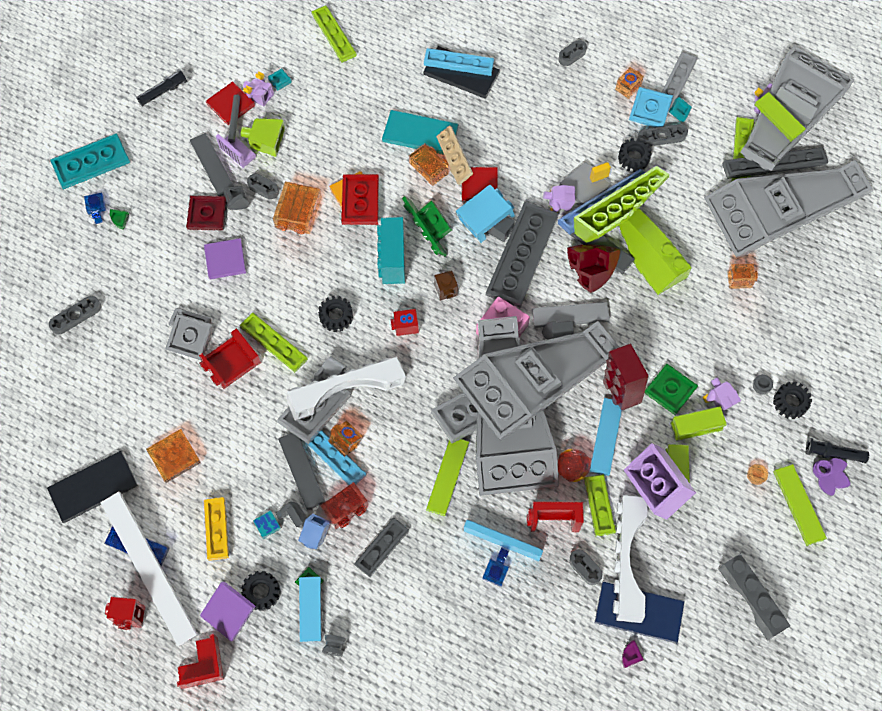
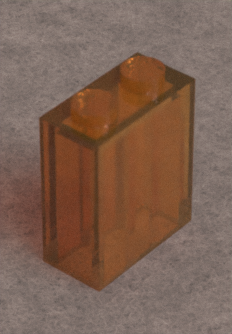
M285 181L273 216L275 227L282 231L292 230L301 235L304 233L310 234L322 198L320 189Z

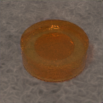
M754 464L748 469L747 478L752 484L761 485L767 480L768 471L763 465Z

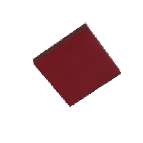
M190 195L186 224L187 230H224L227 203L225 196Z

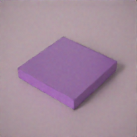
M240 238L204 244L209 280L246 273Z
M223 581L217 587L200 617L228 640L233 641L256 606Z

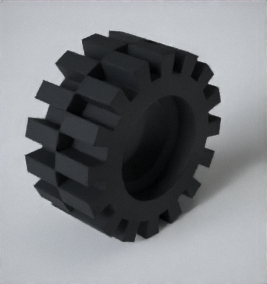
M631 138L630 141L627 139L625 143H622L618 159L619 164H622L623 168L627 167V171L633 169V172H636L637 169H645L649 165L652 149L649 148L650 145L648 143L645 145V140L640 142V138H637L636 141H634V138ZM630 151L639 152L641 158H631L628 153Z
M335 295L331 296V300L328 297L325 298L326 302L322 301L321 306L318 308L322 326L324 328L327 327L328 331L333 329V332H337V329L343 331V327L347 329L349 327L348 324H351L353 319L350 302H347L346 298L342 300L341 296L335 299ZM338 308L343 311V315L339 319H331L329 312L332 309Z
M787 382L781 385L773 398L775 399L773 405H776V411L780 410L779 414L781 416L785 414L787 419L789 417L791 419L802 417L811 407L810 404L812 403V399H809L812 395L811 392L807 393L809 390L807 387L803 389V384L800 383L797 386V382L792 384ZM789 394L795 395L799 399V405L796 407L790 406L785 400L786 396Z
M255 571V574H249V578H245L244 585L241 586V595L256 606L254 610L263 611V609H270V606H274L276 600H279L280 585L271 573H266V571L261 573ZM260 583H264L269 587L267 596L262 599H258L253 595L254 587Z

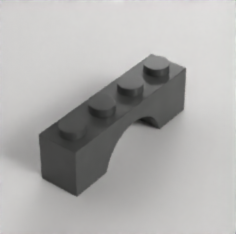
M741 553L719 568V571L730 587L736 589L750 606L755 623L767 641L791 626Z

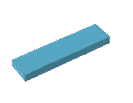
M430 48L426 49L424 66L488 76L492 75L494 58Z
M604 398L589 471L606 476L610 475L622 412L619 405H615L612 399Z
M322 430L310 444H307L351 488L366 476V473Z
M466 520L464 532L540 561L543 549L473 521Z

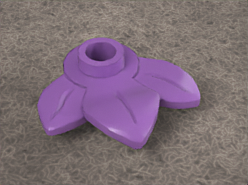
M833 458L829 461L819 460L813 465V473L818 478V485L824 493L833 496L836 488H846L851 485L848 477L843 472L847 467V462L839 458ZM823 467L826 472L822 473L819 468Z

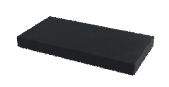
M440 46L436 48L437 50L450 51ZM426 66L423 71L425 76L484 99L487 98L500 74V69L493 67L491 76Z
M119 451L47 487L61 521L66 523L100 506L102 501L115 493L120 492L123 494L137 487L138 484L123 452Z

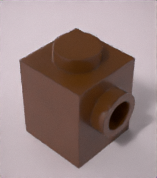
M452 270L434 275V285L440 301L458 296V285Z

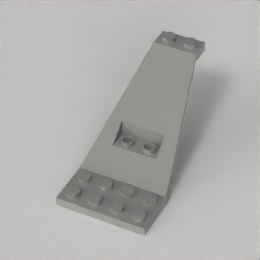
M794 46L785 56L769 93L806 128L805 132L791 142L760 111L748 141L740 153L746 159L757 162L761 168L772 171L780 160L845 95L854 79Z
M856 160L839 169L736 179L704 198L734 255L739 259L789 232L873 192V188ZM777 192H781L780 196H775ZM785 207H790L788 211H783Z
M516 316L478 320L479 358L487 353L522 346L518 336ZM543 410L502 441L498 439L477 411L475 456L480 496L559 487L556 446Z
M597 321L580 333L484 354L454 376L453 379L498 439L502 441L603 366L606 360H608L609 351L617 349L619 346ZM528 363L533 364L531 368L526 367ZM540 378L545 379L543 383L538 382Z

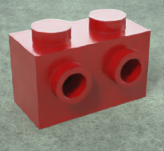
M111 597L110 602L106 604L105 615H107L106 618L113 622L112 625L118 626V629L131 630V627L142 628L146 607L137 599Z

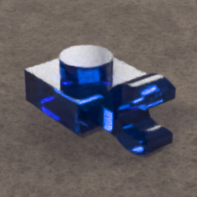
M102 192L84 196L88 215H92L95 224L103 223L101 212L106 211Z
M501 547L497 560H489L482 578L483 580L502 587L509 569L508 566L504 565L509 550Z

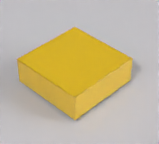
M608 162L592 167L590 174L592 183L609 177L611 166Z

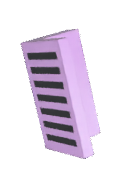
M219 134L216 135L219 148L242 168L256 158L255 153L236 137L235 142L230 143L228 142V136L224 139Z

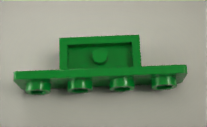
M406 196L402 197L405 203L403 205L409 213H412L414 216L412 220L418 227L422 228L423 231L421 233L427 241L431 242L433 252L436 255L447 256L439 241L453 229L436 204L430 201L418 211L411 199Z

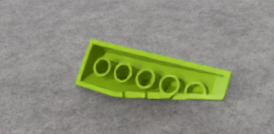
M656 166L574 217L575 234L588 243L600 238L627 221L669 178V174Z
M639 208L627 221L619 225L620 233L625 239L628 251L635 259L634 264L657 295L688 278L692 267L658 226Z

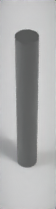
M234 95L228 135V142L234 143L241 98L239 95Z

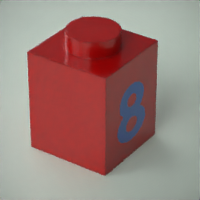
M416 309L393 312L394 319H390L392 330H396V336L419 333Z

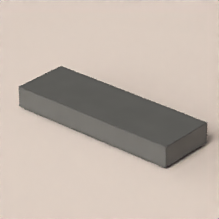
M393 517L354 565L370 578L406 536L409 529Z

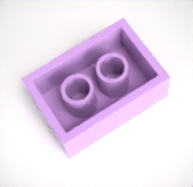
M653 443L624 469V472L652 512L666 520L696 494V491L665 449Z

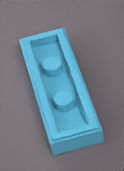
M299 577L300 642L321 641V577Z

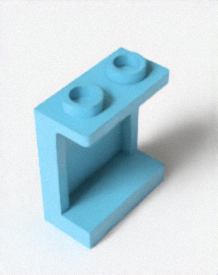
M491 185L487 186L456 210L459 220L480 243L486 239L484 233L506 216L509 215L511 218L515 216L512 203L509 200L505 201L500 190L494 189Z

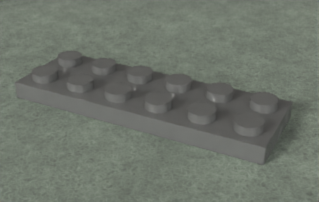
M524 201L487 288L486 296L497 299L499 296L511 305L521 308L559 213Z

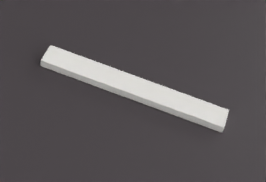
M117 492L102 501L101 505L177 646L185 644L198 634L122 494Z

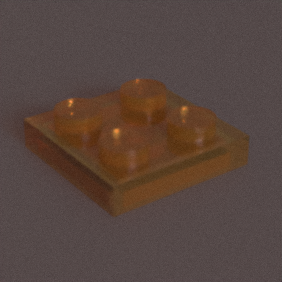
M182 429L146 448L165 483L201 463Z

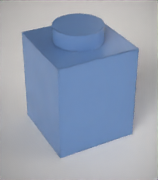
M315 514L310 515L305 520L298 541L307 548H319L325 540L331 521Z

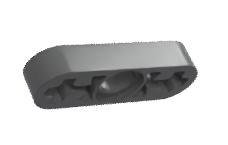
M681 124L643 129L638 133L637 138H640V142L645 140V145L648 143L650 146L678 143L686 139L688 129ZM664 133L667 138L661 139L658 137V134Z
M95 296L84 298L51 318L49 328L57 335L67 332L98 313L101 309L100 301ZM92 302L95 307L91 308L89 303ZM73 312H80V316L77 319L70 318ZM59 322L61 324V327H56V323Z

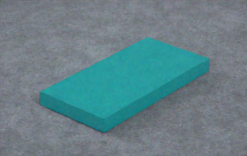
M391 110L382 136V142L444 155L436 136L448 126L452 127L456 135L459 124Z
M117 133L50 159L63 190L130 163Z

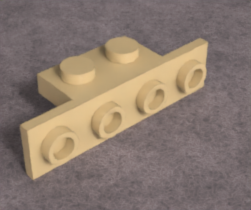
M448 126L436 137L450 166V171L454 175L457 184L460 185L472 176L473 172L452 127Z

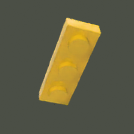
M225 498L205 499L208 561L229 558Z

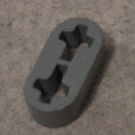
M577 40L561 50L558 57L559 63L563 66H569L586 54V43Z
M252 174L248 177L247 184L251 191L266 199H275L279 195V189L275 182L259 174ZM257 180L259 181V184H252V182H256ZM272 188L274 189V192L270 191V192L268 193V191H267V189H269V190H271Z
M579 549L571 553L569 558L571 567L587 584H598L603 575L600 567L583 550ZM575 555L577 557H583L582 562L585 566H583L580 562H578L577 564L574 562ZM586 568H588L591 572L596 571L597 579H589L588 576L590 573L586 570Z

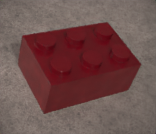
M630 343L609 351L608 360H606L605 377L603 379L605 388L609 389L612 394L613 403L619 405L621 410L642 403L649 377Z

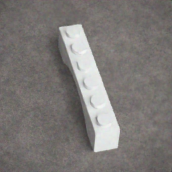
M397 357L392 359L385 358L379 363H370L358 370L351 369L339 376L332 375L320 382L313 381L301 388L294 387L287 392V403L294 420L313 415L325 399L343 389L367 386L386 391L403 385L406 376Z
M623 495L621 502H617L616 510L617 514H620V521L616 523V533H619V540H616L615 553L619 554L614 566V572L618 573V580L614 581V593H617V601L614 600L613 613H616L617 621L642 623L645 618V595L639 589L633 577L630 566V547L634 535L647 518V503L642 497Z

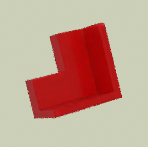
M215 634L209 635L210 638L196 641L198 662L178 667L179 681L177 682V687L185 689L224 680L219 642Z

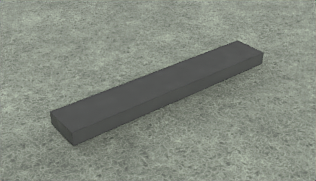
M819 147L789 151L772 171L769 169L765 170L757 162L746 158L724 160L722 165L727 179L817 167L827 165L829 161L824 148Z

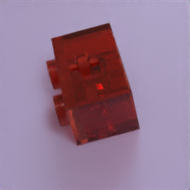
M353 482L320 506L325 516L331 521L334 528L337 529L339 527H346L354 516L357 515L359 517L364 514L369 505L367 499ZM343 505L349 506L350 509H349V510H346L345 508L343 509L342 506H343Z

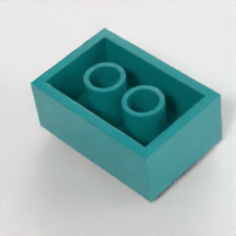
M403 217L381 218V225H377L378 276L382 278L383 284H405Z

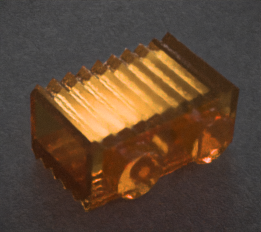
M426 143L409 155V164L432 186L448 175V162L444 158H440L435 149L427 146Z

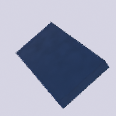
M602 582L595 624L678 643L685 601L642 591L645 595V618L642 623L617 621L616 613H613L614 600L617 601V593H614V584Z

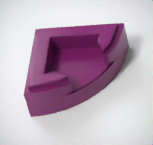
M631 641L625 647L622 654L623 668L644 660L636 641Z

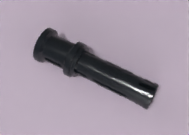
M177 69V72L171 76H165L164 81L136 96L139 104L143 107L169 90L174 91L175 87L183 82L187 83L188 81L183 72Z
M811 437L806 442L805 453L807 455L812 453L822 455L823 458L831 456L865 464L869 460V451L836 446L830 441H816Z

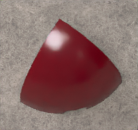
M576 245L567 247L569 264L571 269L576 270L579 276L577 279L579 284L590 293L600 289L612 276L619 260L620 249L604 245Z

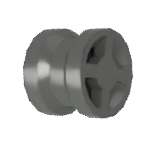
M325 635L326 645L323 647L322 653L343 656L342 646L345 644L346 638L336 635Z

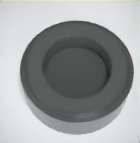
M758 375L753 381V388L759 394H767L773 388V381L767 375Z

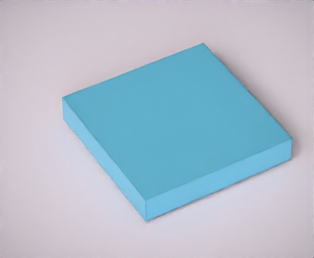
M639 87L629 120L654 128L664 127L673 96Z

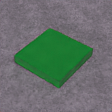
M666 364L646 388L645 394L676 416L698 388V385L669 364Z

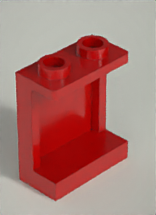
M237 328L230 332L232 338L206 356L202 353L199 355L201 362H199L200 366L205 372L209 370L212 374L210 378L216 386L220 384L223 389L261 363L258 354Z
M533 502L532 508H528L527 526H531V532H535L538 520H571V532H580L584 523L583 502Z

